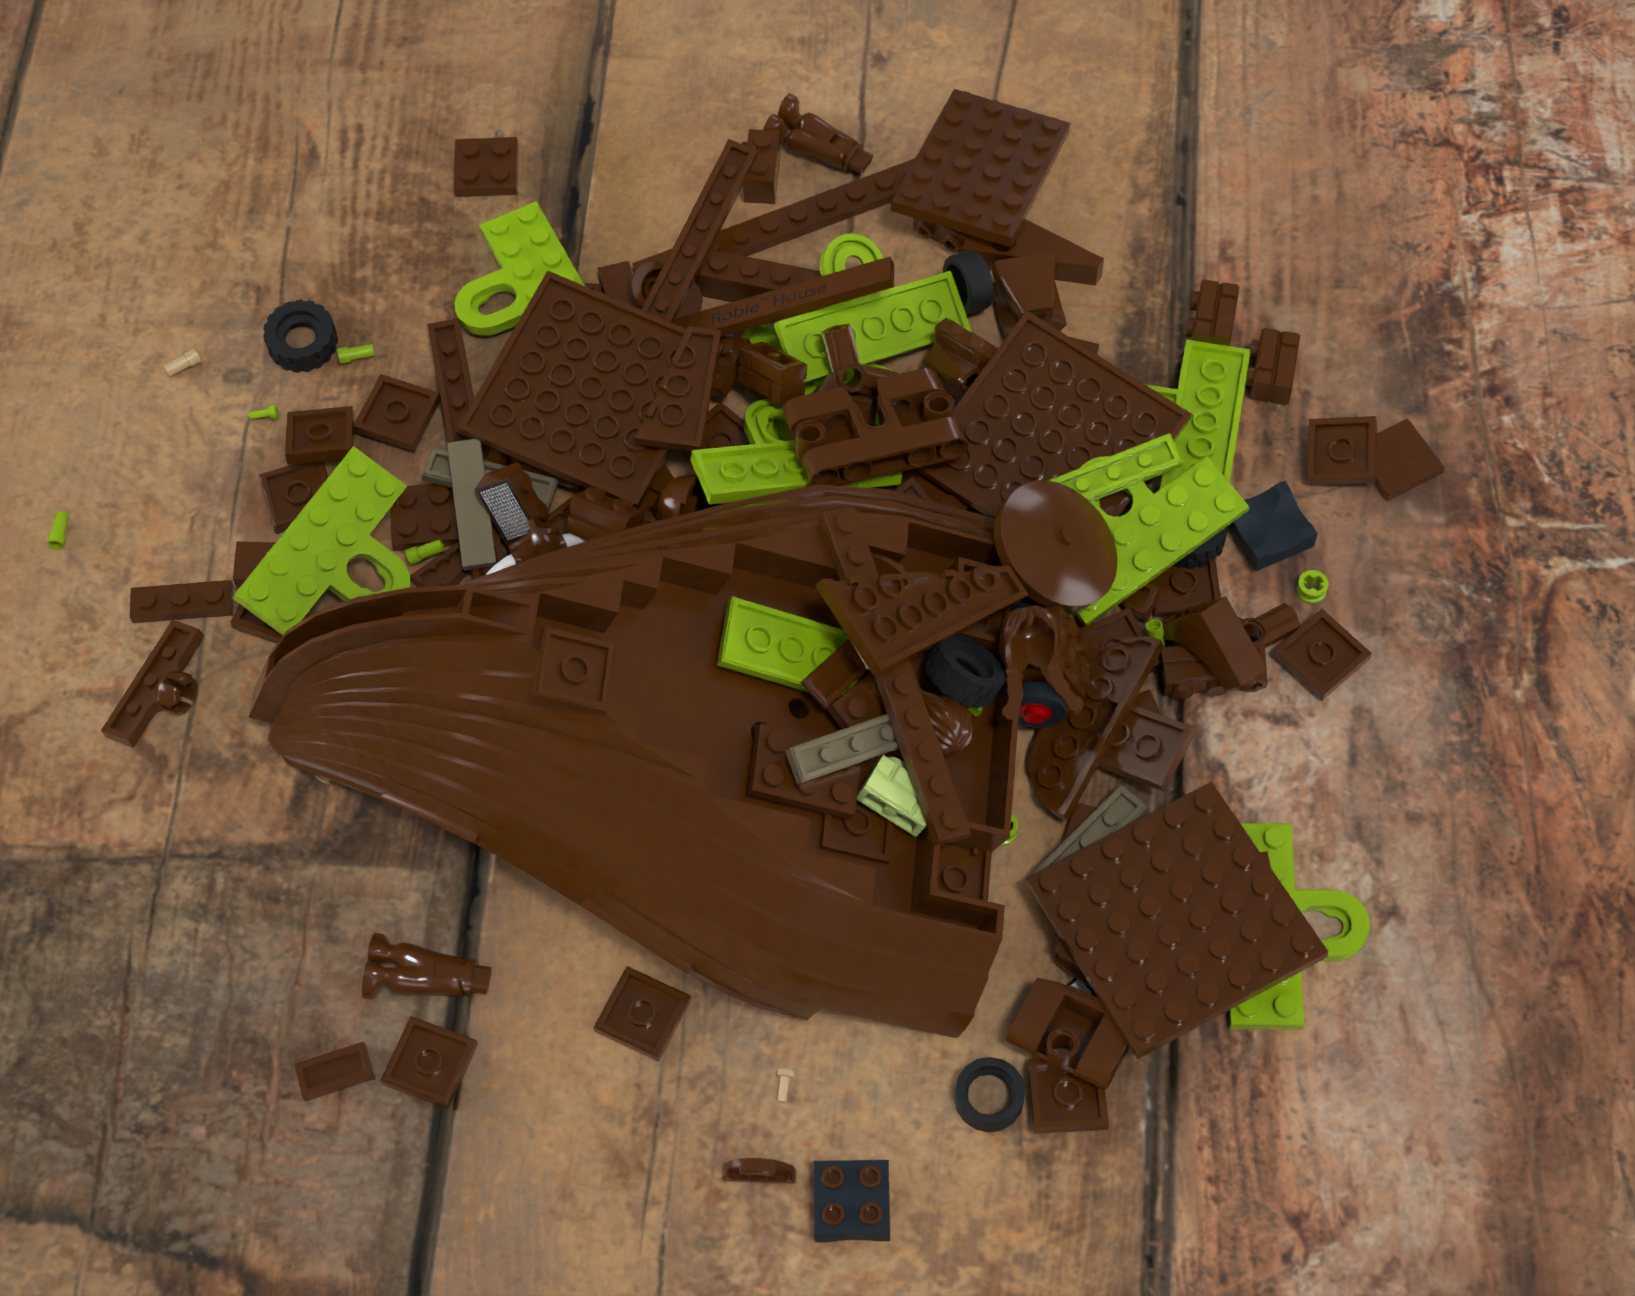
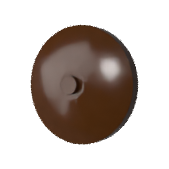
M1042 480L1020 486L1001 503L994 521V541L997 554L1002 566L1011 567L1029 594V598L1045 607L1061 605L1066 612H1072L1091 606L1109 591L1117 572L1116 545L1105 519L1088 499L1066 485Z

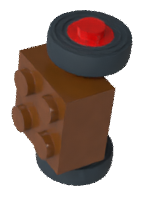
M1028 596L1011 606L1010 612L1017 608L1036 605L1047 609L1053 614L1059 627V668L1062 670L1070 690L1076 696L1085 699L1086 684L1090 680L1087 668V655L1090 654L1091 645L1088 636L1082 633L1076 625L1074 618L1071 617V612H1066L1061 605L1045 607ZM1028 663L1025 670H1023V677L1027 682L1023 683L1024 696L1019 708L1018 724L1035 728L1055 725L1065 718L1067 705L1046 683L1042 671Z

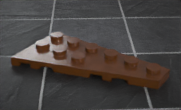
M1010 566L981 567L967 572H956L955 569L944 570L939 574H929L928 571L882 574L878 578L869 579L855 576L842 581H833V578L821 579L815 585L874 676L1015 605L1029 595Z

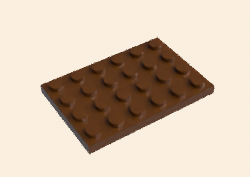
M954 89L892 199L890 211L1011 247L1069 134L1071 123Z

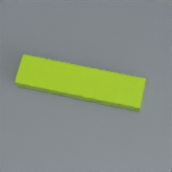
M1168 433L1049 481L1066 485L1083 495L1090 502L1180 468L1183 466V461L1171 434Z

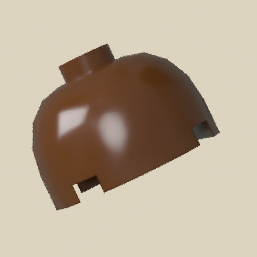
M683 475L666 483L654 502V512L659 521L702 510L704 491L696 475Z

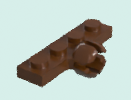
M175 620L170 622L101 729L107 738L134 747L158 710L167 709L175 713H181L192 707L191 704L180 701V698L184 697L195 701L198 694V683L191 674L183 672V668L204 637L200 629Z

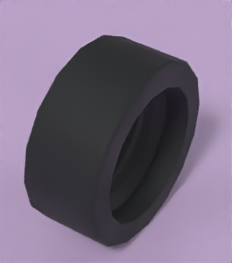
M972 250L949 256L944 262L943 273L951 271L966 315L989 308L994 297L992 276L983 257L978 252Z
M993 1057L977 1059L965 1066L958 1076L955 1088L956 1108L964 1122L974 1129L984 1132L1001 1131L1014 1124L1022 1113L1025 1098L1023 1078L1016 1068L1005 1060ZM994 1075L1007 1082L1011 1089L1012 1097L1006 1110L999 1114L987 1115L979 1113L972 1107L969 1102L968 1091L972 1082L978 1077Z

